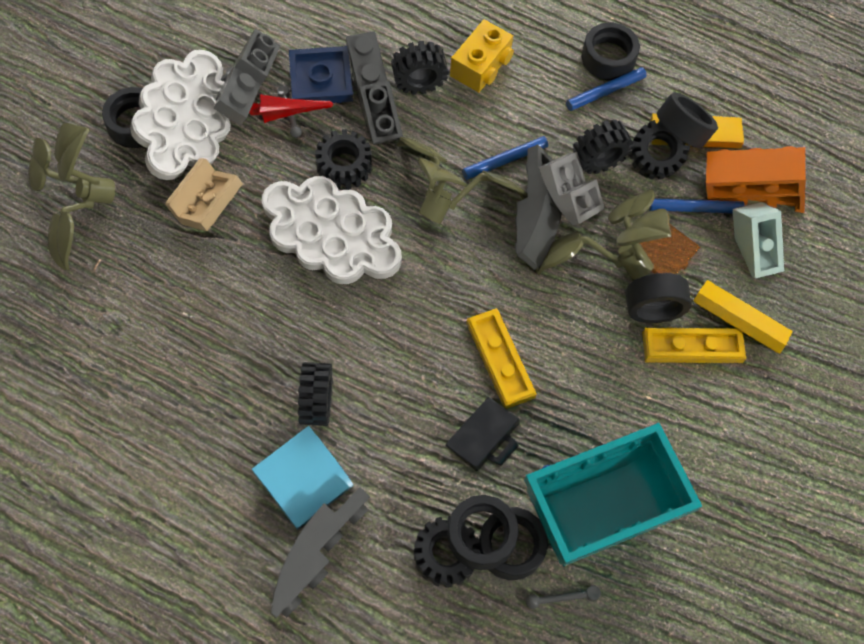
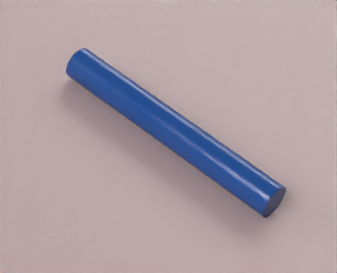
M640 67L566 100V106L569 111H573L646 78V70Z
M542 136L462 169L463 176L466 180L478 176L483 170L491 171L528 156V148L538 144L542 149L548 147V141L545 136Z
M655 198L649 210L666 209L667 211L733 213V209L743 207L744 202Z

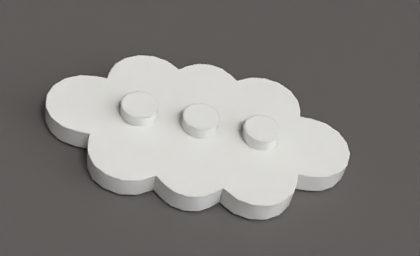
M194 50L186 56L184 62L174 59H164L158 62L152 72V83L146 85L140 93L139 105L141 109L133 116L130 130L133 138L139 144L148 148L145 156L146 166L151 174L159 179L174 180L180 177L187 165L193 167L200 158L207 159L212 165L219 154L218 143L223 141L230 131L231 124L229 118L214 109L217 102L216 97L224 83L221 80L223 67L217 56L209 51Z
M323 176L311 177L300 186L287 181H278L269 185L262 194V207L265 214L273 220L269 233L273 245L279 251L296 253L299 263L304 268L309 270L324 269L326 276L332 282L338 284L356 282L364 273L376 279H386L399 271L402 263L401 249L396 242L390 239L392 219L389 213L377 206H366L363 196L354 190L339 191L331 179Z

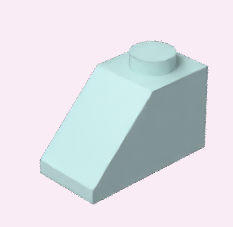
M762 202L733 209L735 240L751 276L756 279L783 272L781 211Z

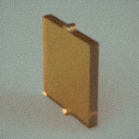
M671 224L669 225L672 237L639 243L654 264L652 272L655 274H678L681 269L685 270L690 259L701 247Z

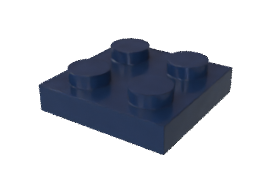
M347 46L289 50L292 99L332 101V103L353 102Z

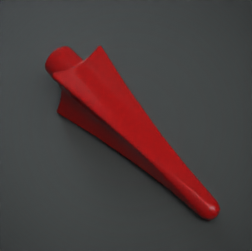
M260 94V103H253L249 113L251 116L262 115L264 123L295 114L331 108L333 103L332 101L300 100Z

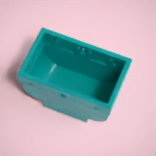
M660 423L527 474L524 478L529 498L558 562L563 567L694 513L702 507Z

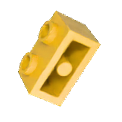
M483 19L451 57L450 77L480 93L486 84H492L501 65H507L514 53V49H512L514 35Z

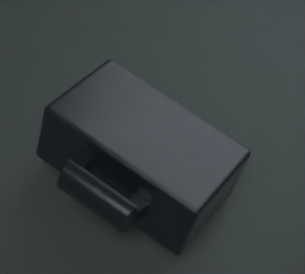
M488 397L445 445L475 471H478L487 460L502 466L518 447L517 442L510 434L520 424L519 418ZM505 440L509 442L498 457L493 455Z

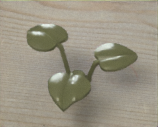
M63 123L57 134L54 155L58 162V173L48 168L51 160V149L48 142L43 138H36L34 140L33 155L30 158L28 168L29 184L33 190L40 191L43 189L47 175L52 178L76 183V196L84 201L62 207L60 214L54 213L50 221L47 240L49 252L55 263L64 270H70L68 260L74 234V222L70 212L82 208H93L94 202L111 204L115 196V183L113 179L93 177L74 170L76 160L90 129L72 123Z
M407 137L399 138L397 146H409L426 154L431 160L429 161L421 157L417 160L430 182L425 194L426 198L418 213L436 223L441 224L448 209L454 210L457 203L480 181L494 182L511 188L523 200L528 196L521 187L509 179L484 170L467 184L453 172L442 169L439 166L440 161L447 162V159L439 152L414 139ZM446 181L465 187L453 200L450 199L452 193L443 189Z
M649 189L640 195L624 200L609 214L608 220L611 224L624 221L626 230L616 240L618 245L621 246L618 249V257L588 236L581 237V234L577 231L555 240L540 268L536 269V272L540 276L542 271L567 261L580 251L583 244H588L610 259L617 268L624 266L633 280L643 277L652 271L654 264L639 243L672 237L669 225L670 216L666 209H657L642 215L631 226L632 217L646 212L655 199V192L653 189Z

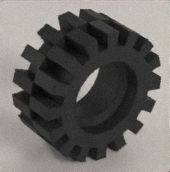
M418 41V45L414 46L412 42L408 44L409 48L406 49L403 46L399 48L400 53H394V59L391 60L397 88L399 90L402 89L404 93H408L411 90V95H416L417 91H421V94H426L427 89H430L432 92L436 90V85L441 87L443 81H447L449 71L444 51L440 45L436 44L434 46V43L430 41L425 45L424 41Z
M612 119L610 123L606 120L603 121L601 126L597 123L593 125L594 129L591 131L587 129L584 131L585 135L579 136L577 138L578 142H574L573 152H578L581 167L587 174L592 172L599 174L601 170L603 172L608 171V167H616L618 165L617 162H623L626 159L625 156L632 153L631 149H634V143L620 120L617 122V120Z
M653 120L647 126L646 124L642 126L633 138L634 149H632V153L629 156L630 159L634 158L633 167L641 169L638 173L642 176L644 173L649 174V179H654L655 176H658V180H661L666 176H672L680 169L688 158L686 154L690 151V145H686V143L675 137L662 125L660 120L658 123ZM655 139L665 141L670 147L669 158L665 160L654 159L648 151L649 142Z
M342 129V135H338L336 130L332 131V138H329L326 134L322 137L323 143L319 141L317 150H315L317 173L319 172V176L331 179L336 184L338 190H341V185H346V190H350L352 183L355 184L356 188L359 187L361 179L366 181L368 173L371 174L372 153L369 142L366 143V138L362 135L358 138L357 132L353 130L351 135H347V129ZM343 153L353 155L356 158L355 162L348 166H338L332 162V159L336 155Z
M302 363L299 378L300 386L298 389V421L300 425L328 426L331 415L333 384L331 363Z
M448 516L447 520H442V517H438L435 519V522L431 523L429 521L426 523L424 529L419 531L414 546V560L416 561L418 572L421 571L426 581L431 580L433 585L438 587L439 584H443L445 588L452 587L456 583L457 585L464 583V580L466 578L469 579L474 571L473 568L465 566L459 560L452 565H442L433 556L432 549L436 542L441 539H448L447 531L451 516ZM464 521L461 527L462 540L467 548L480 554L478 537L475 538V531L472 527L467 528Z

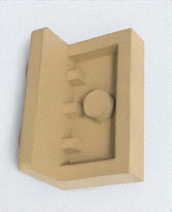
M200 158L168 198L165 205L180 224L208 231L227 204L234 198V195L243 183L237 175L216 171L207 159Z

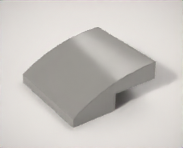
M578 152L566 154L539 167L550 196L572 225H578L605 209L597 179L585 181Z

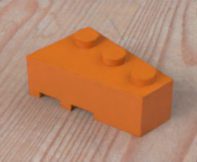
M786 146L776 149L752 148L749 150L732 151L721 149L707 152L706 189L708 200L743 201L744 205H747L748 200L765 202L773 208H776L777 204L795 206V212L804 213L806 185L805 147Z

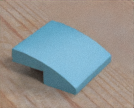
M307 426L252 468L254 475L274 498L278 507L297 530L304 526L324 503L329 506L353 487L352 481L310 426Z

